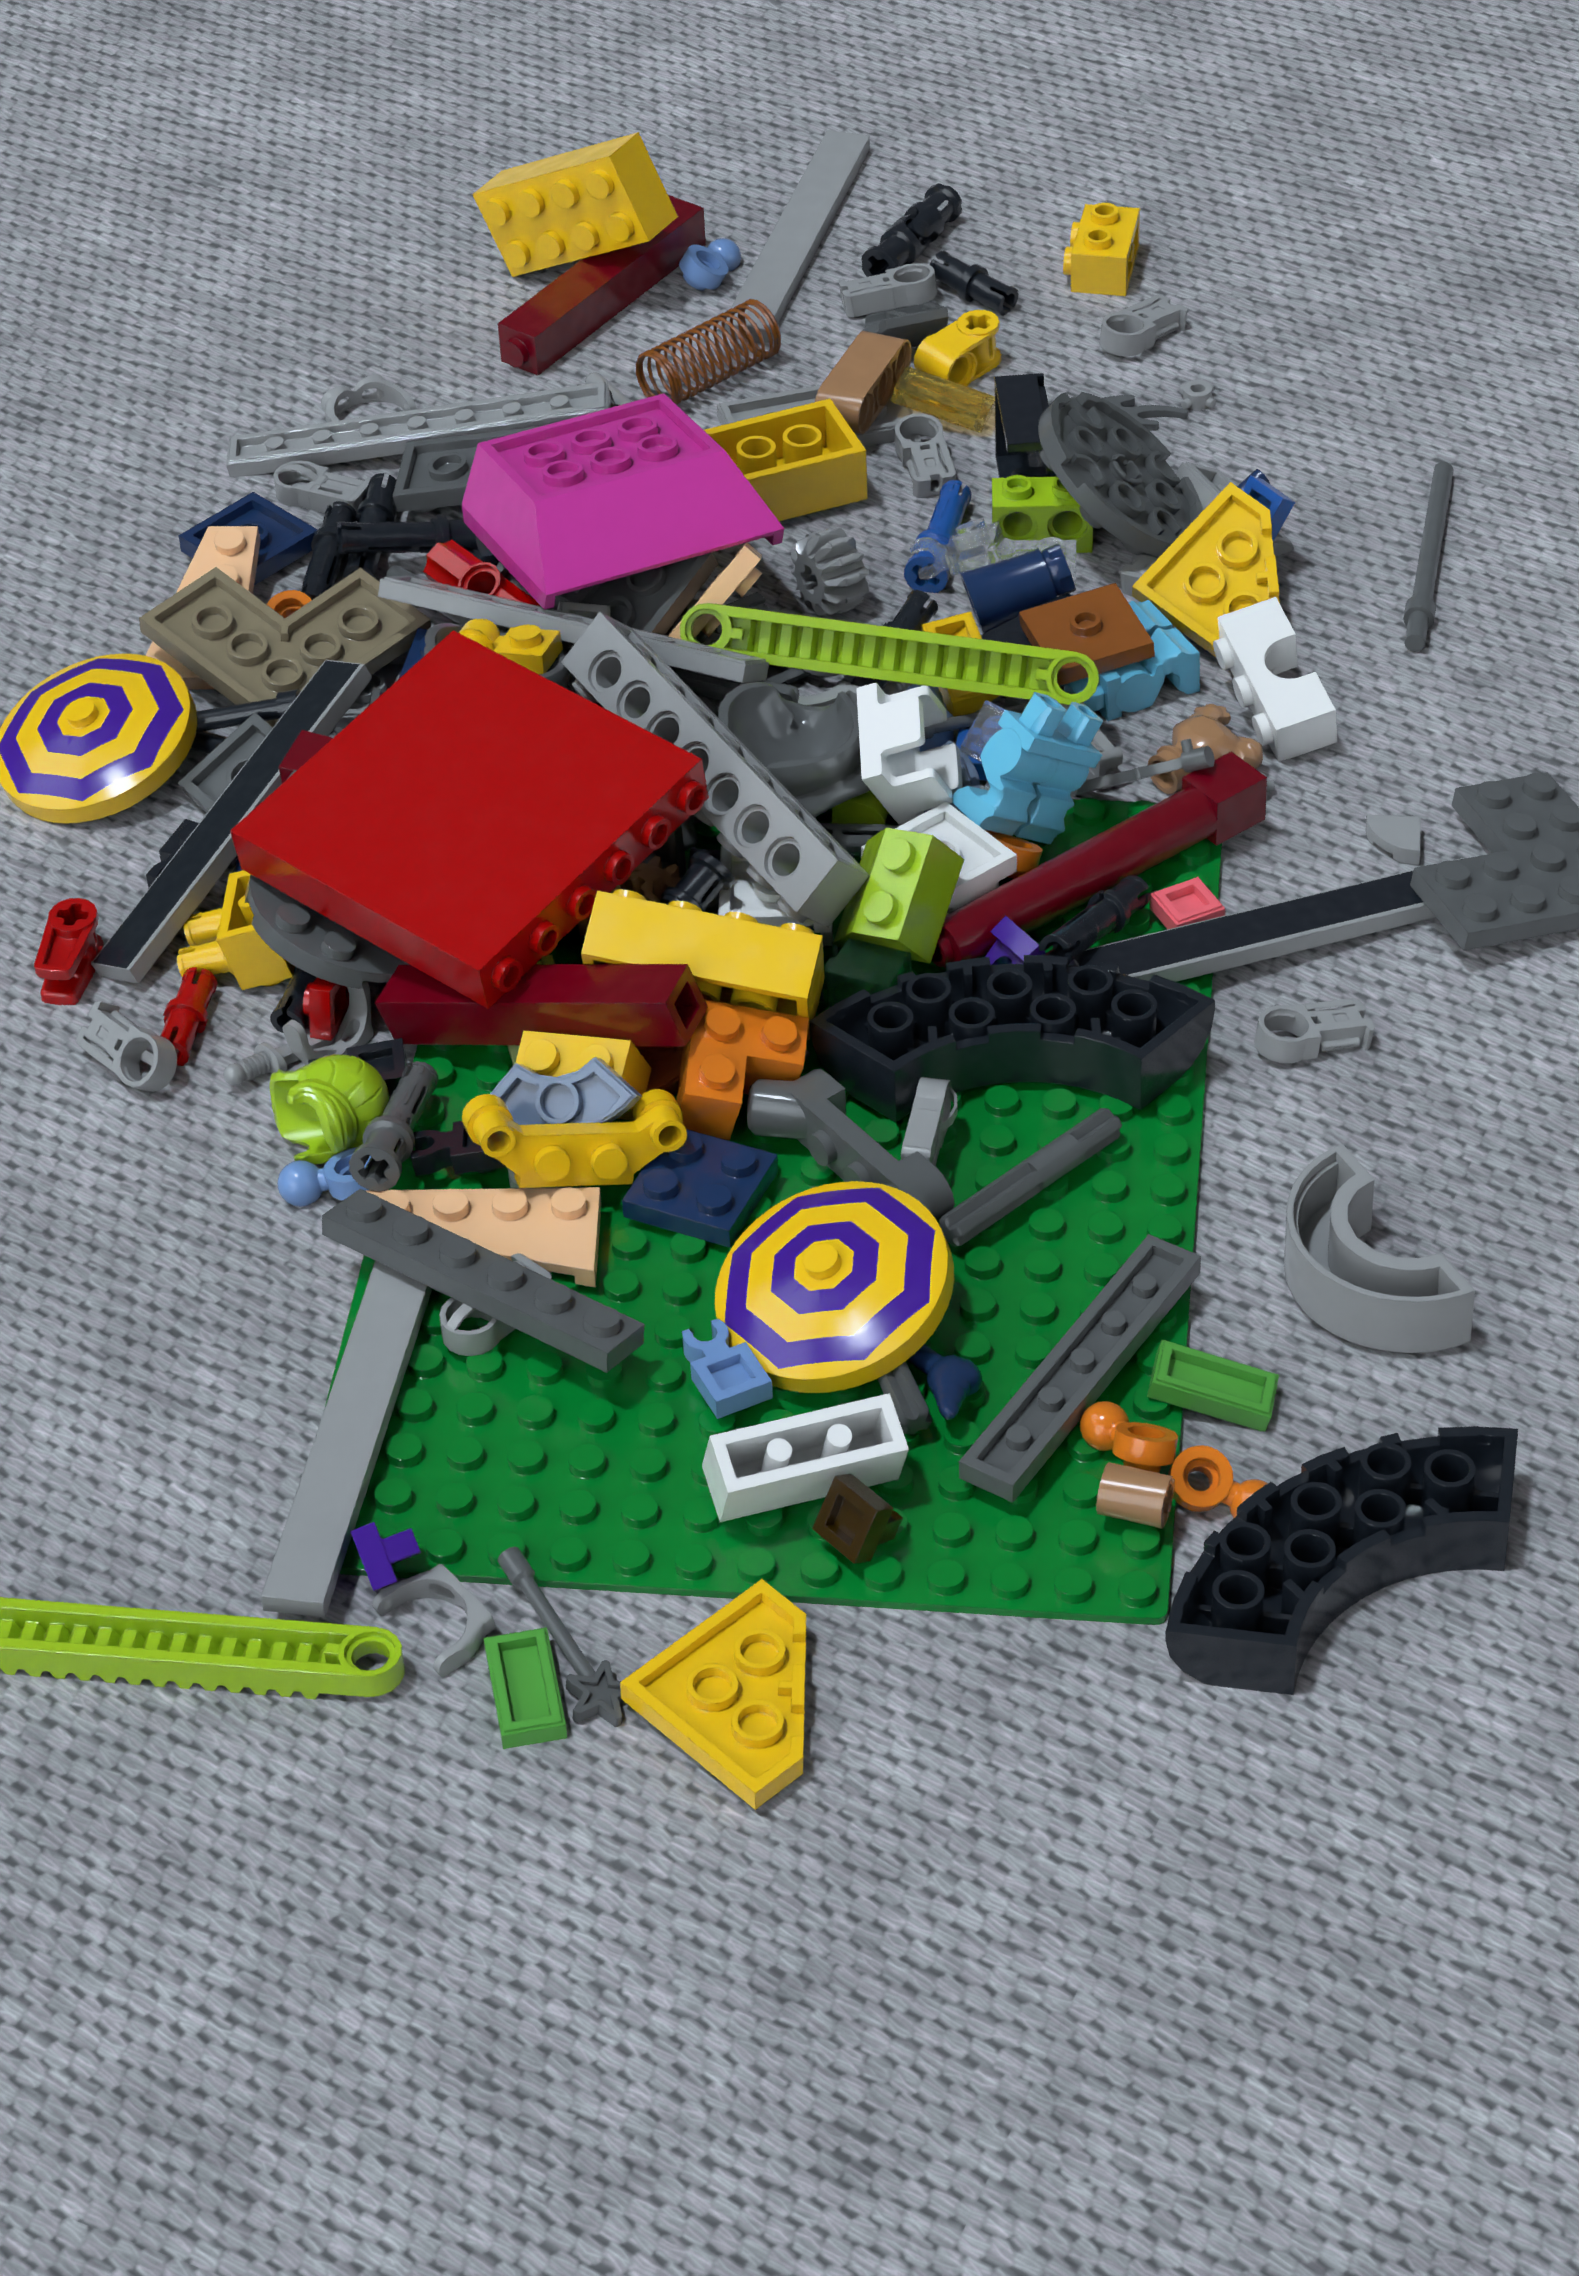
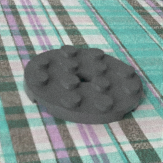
M1065 392L1060 394L1041 414L1038 430L1043 448L1040 451L1042 461L1050 470L1055 472L1069 494L1080 505V513L1086 522L1098 529L1104 527L1116 536L1131 553L1140 555L1144 552L1160 557L1203 511L1199 496L1189 477H1183L1180 480L1165 461L1171 455L1170 451L1144 425L1118 406L1089 393L1081 392L1076 398H1070Z
M250 874L245 893V903H249L254 914L252 926L273 951L299 969L335 984L361 989L363 981L388 982L398 965H410Z

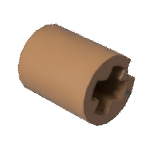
M1108 1462L1104 1468L1099 1485L1096 1503L1097 1514L1164 1528L1172 1505L1175 1479H1172L1170 1475Z

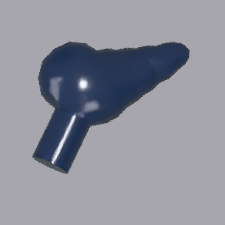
M926 1344L908 1359L912 1365L927 1375L929 1389L934 1395L940 1414L946 1420L955 1418L965 1398L976 1393L982 1387V1374L970 1359L955 1355L942 1357Z

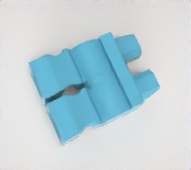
M1150 600L1144 602L1131 601L1129 604L1154 642L1155 657L1100 673L1096 692L1090 699L1083 702L1092 711L1098 710L1107 721L1122 717V711L1137 712L1152 706L1164 683L1165 676L1181 692L1193 694L1200 691V652L1176 627L1173 628V624ZM1088 677L1064 684V691L1070 694H1077L1083 691L1087 686Z
M1034 692L1022 714L1009 710L1004 711L998 721V724L1003 729L991 736L983 748L980 756L987 781L990 785L989 791L966 786L958 789L952 795V803L966 817L984 830L1011 836L1014 834L1016 837L1051 844L1058 834L1065 831V814L1067 810L1074 806L1070 793L1083 785L1088 776L1089 767L1096 768L1103 756L1091 744L1103 720L1084 704L1071 702L1066 711L1057 700L1048 695Z

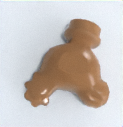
M1206 704L1203 707H1196L1194 714L1174 726L1172 745L1161 746L1157 753L1150 757L1148 765L1180 758L1183 752L1180 741L1191 739L1193 749L1209 746L1213 751L1215 760L1232 751L1257 769L1263 761L1262 744L1255 739L1237 736L1224 726L1231 720L1226 707ZM1180 769L1152 776L1151 779L1159 790L1166 794H1173L1176 791L1182 790V777L1189 773Z

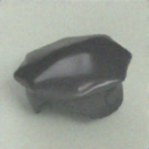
M752 682L736 687L727 693L721 702L718 718L814 818L841 803L870 791L862 781L858 708L845 692H839L835 702L830 705L814 707L782 698L778 690L770 684Z

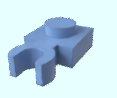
M718 1318L711 1321L713 1339L710 1341L697 1340L689 1329L682 1331L683 1351L686 1359L690 1362L691 1379L717 1419L773 1398L771 1379L746 1342L733 1347L729 1346V1331L723 1321Z

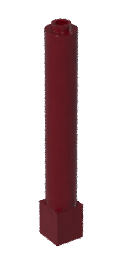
M1232 751L1216 759L1213 767L1193 771L1182 777L1181 791L947 914L931 961L936 966L946 969V963L984 958L997 940L990 931L1005 916L1026 934H1029L1087 903L1097 892L1101 890L1105 892L1108 889H1112L1126 876H1137L1204 839H1208L1217 846L1265 820L1267 777Z

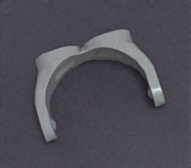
M379 374L364 377L356 384L354 390L347 386L332 388L321 399V407L325 412L326 422L338 421V417L347 409L368 402L392 403L401 407L403 411L417 409L413 398L406 390L385 380ZM367 389H377L374 393L362 396L363 392ZM348 397L344 403L338 405L341 399Z
M363 981L361 989L347 987L349 991V1007L335 1035L334 1044L312 1049L306 1032L300 1023L290 1020L283 1026V1032L289 1048L305 1065L308 1064V1060L333 1054L347 1055L346 1048L365 1045L373 1037L374 1031L371 1025V1000L368 981ZM356 1033L350 1041L345 1042L349 1036Z
M438 1564L429 1571L388 1586L376 1595L372 1603L373 1608L382 1616L401 1604L417 1598L440 1599L455 1606H461L467 1615V1622L463 1635L455 1644L439 1654L434 1661L433 1668L441 1677L447 1676L468 1663L478 1651L486 1635L496 1629L495 1621L488 1609L442 1564Z

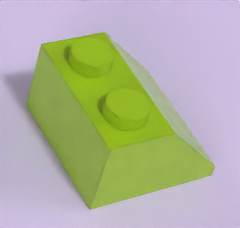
M892 828L883 829L866 842L859 865L870 876L845 906L833 944L846 949L931 963L965 859L934 835Z

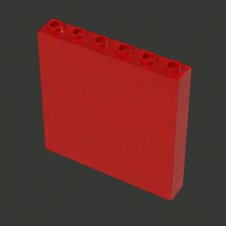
M453 630L232 828L230 833L242 870L489 1009L505 993L513 990L521 977L543 956L549 955L555 949L558 942L571 929L591 915L597 891L610 893L617 885L623 884L643 860L654 850L661 848L668 837L690 815L696 814L702 808L709 795L701 758Z

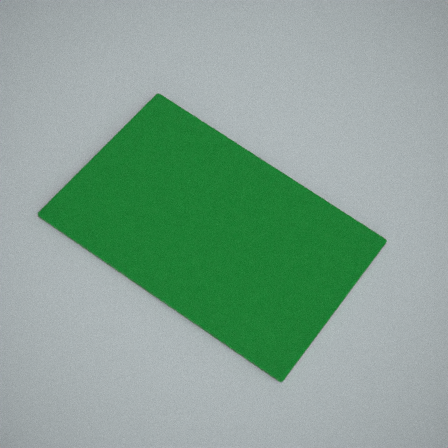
M1093 798L1072 799L1074 806L1067 810L1064 817L1065 831L1058 834L1051 844L1029 839L1024 840L1042 848L1043 851L1039 861V865L1157 803L1145 800L1133 802L1097 800ZM832 809L817 816L816 820L821 823H832ZM888 814L885 825H899L894 820V818L890 814ZM703 822L696 823L695 828L698 842L695 847L697 849L721 850L722 845L716 839L720 831L714 825L711 827ZM1204 839L1137 875L1149 886L1148 889L1138 895V898L1144 893H1153L1199 877L1218 899L1222 843L1216 846L1208 839ZM690 850L685 851L686 871L689 869ZM855 857V860L858 864L860 863L861 857ZM1006 877L1000 880L999 887L1013 879ZM1149 901L1144 908L1131 915L1129 923L1117 933L1113 931L1110 934H1106L1089 948L1168 929L1152 912ZM1088 902L1027 935L1040 945L1041 940L1045 936L1052 934L1084 910ZM843 909V910L841 911V913L837 916V918L833 921V942H834V939H835V936H836V933H837V930H838V927H839V924H840V921H841V918H842L844 909ZM577 925L558 942L555 949L549 954H552L555 964H583L581 951L586 935H579ZM835 944L833 946H823L825 975L823 990L825 1002H819L816 1016L837 1002L863 989L871 995L897 985L898 975L912 971L916 976L924 973L946 972V969L936 966L932 961L931 963H924L841 948ZM1053 945L1049 947L1047 950H1045V952L1047 953L1048 951H1050L1053 948ZM1213 973L1177 981V983L1211 998ZM810 1037V1040L806 1042V1049L810 1052V1055L804 1062L800 1077L814 1069H821L828 1073L821 1064ZM1208 1038L1193 1065L1178 1081L1142 1110L1099 1092L1054 1083L1012 1082L992 1084L956 1093L958 1115L953 1124L947 1128L943 1146L940 1148L935 1166L943 1174L951 1188L955 1203L954 1207L1101 1108H1107L1114 1116L1119 1117L1122 1127L1119 1129L1120 1136L1118 1139L962 1246L954 1247L948 1242L954 1264L953 1291L943 1319L925 1344L942 1357L955 1355L970 1359L982 1374V1387L976 1393L965 1398L955 1418L946 1420L940 1414L934 1395L929 1389L927 1375L906 1360L933 1419L928 1429L919 1430L914 1435L904 1433L909 1451L899 1479L868 1486L894 1508L893 1511H896L903 1517L895 1538L878 1545L870 1562L852 1563L812 1529L825 1497L720 1522L702 1468L711 1435L884 1395L877 1379L857 1387L829 1393H801L772 1386V1399L717 1419L691 1379L690 1362L686 1359L683 1351L682 1331L689 1329L699 1341H710L713 1339L711 1321L717 1319L715 1311L717 1279L721 1267L737 1239L757 1218L781 1201L814 1187L845 1182L828 1166L818 1164L810 1151L797 1139L755 1136L748 1128L747 1094H743L742 1105L731 1138L727 1141L777 1154L778 1173L731 1247L623 1217L622 1199L632 1184L567 1186V1188L600 1187L601 1219L596 1287L575 1284L574 1275L550 1272L552 1280L644 1324V1344L607 1373L518 1329L513 1330L501 1339L492 1350L484 1354L475 1356L458 1355L444 1345L439 1317L442 1306L452 1297L432 1289L354 1529L375 1522L381 1538L384 1539L411 1528L421 1553L392 1564L396 1577L405 1579L429 1571L438 1564H442L460 1582L512 1585L499 1565L498 1557L506 1549L518 1547L535 1572L533 1579L539 1587L735 1599L763 1579L792 1603L1160 1625L1167 1620L1169 1608L1176 1501L1172 1500L1169 1517L1164 1528L1097 1514V1495L1104 1468L1108 1462L1123 1465L1124 1460L1115 1456L1112 1450L1101 1451L1088 1445L1082 1437L1080 1421L1014 1502H1010L960 1479L959 1461L1148 1234L1193 1253ZM417 1045L413 1062L419 1061L431 1065L439 1076V1083L431 1094L413 1132L423 1130L452 1131L453 1122L462 1121V1113L467 1103L479 1095L490 1094L513 1067L508 1046ZM845 1091L846 1116L894 1158L900 1161L910 1114L898 1122H894ZM951 1101V1111H952V1109H953V1107H954V1104H953V1102ZM616 1119L613 1122H628L632 1120ZM409 1157L402 1163V1173L396 1185L389 1190L510 1188L509 1168H498L488 1173L469 1172L455 1174L453 1166H449L432 1174L415 1176L411 1158ZM643 1168L634 1173L633 1183ZM365 1255L363 1256L327 1401L375 1260ZM1191 1285L1095 1402L1109 1401L1119 1405L1126 1412L1129 1422L1154 1424L1174 1431L1178 1435L1175 1459L1180 1451L1182 1407L1149 1398L1147 1394L1156 1353L1161 1340L1187 1347ZM476 1317L465 1318L458 1329L465 1331L477 1330L487 1325L489 1321ZM1172 1464L1161 1466L1159 1473L1168 1475ZM351 1537L340 1574L367 1576L353 1537Z

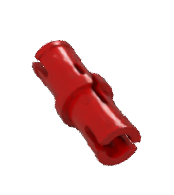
M197 967L189 968L184 972L176 998L171 999L167 1003L163 1013L165 1025L160 1037L168 1039L174 1045L175 1050H179L177 1066H184L188 1062L197 1033H202L208 1023L207 1008L212 995L217 989L218 982L213 973L202 968L196 984H193L197 974Z

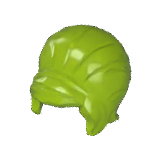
M333 1054L325 1056L295 1071L278 1069L277 1072L271 1074L269 1083L272 1109L278 1131L288 1141L309 1147L307 1151L294 1155V1160L308 1161L312 1164L326 1163L337 1153L362 1145L363 1133L368 1123L377 1117H381L389 1102L388 1088L379 1072L364 1060L349 1055Z

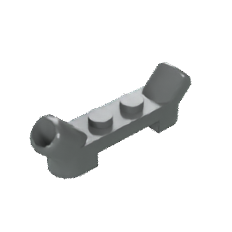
M814 1069L795 1081L758 1079L750 1086L747 1100L748 1128L755 1136L797 1139L810 1151L818 1164L828 1166L843 1181L873 1182L897 1188L920 1201L937 1221L940 1220L941 1216L954 1208V1197L947 1180L922 1154L916 1151L898 1161L846 1116L845 1088L825 1071Z

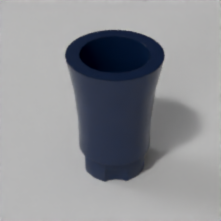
M1059 544L1050 546L1041 552L1037 548L1019 556L989 565L959 570L982 634L1018 617L1020 611L1040 606L1057 596L1076 591L1069 566Z

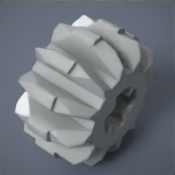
M842 528L817 530L809 533L805 538L797 541L796 549L791 552V559L795 565L791 570V574L796 577L798 583L796 590H801L804 595L805 605L807 607L813 606L814 611L819 616L835 613L842 614L853 610L856 605L863 603L864 595L869 592V584L865 579L869 574V570L864 566L862 560L864 554L859 553L854 537H847Z

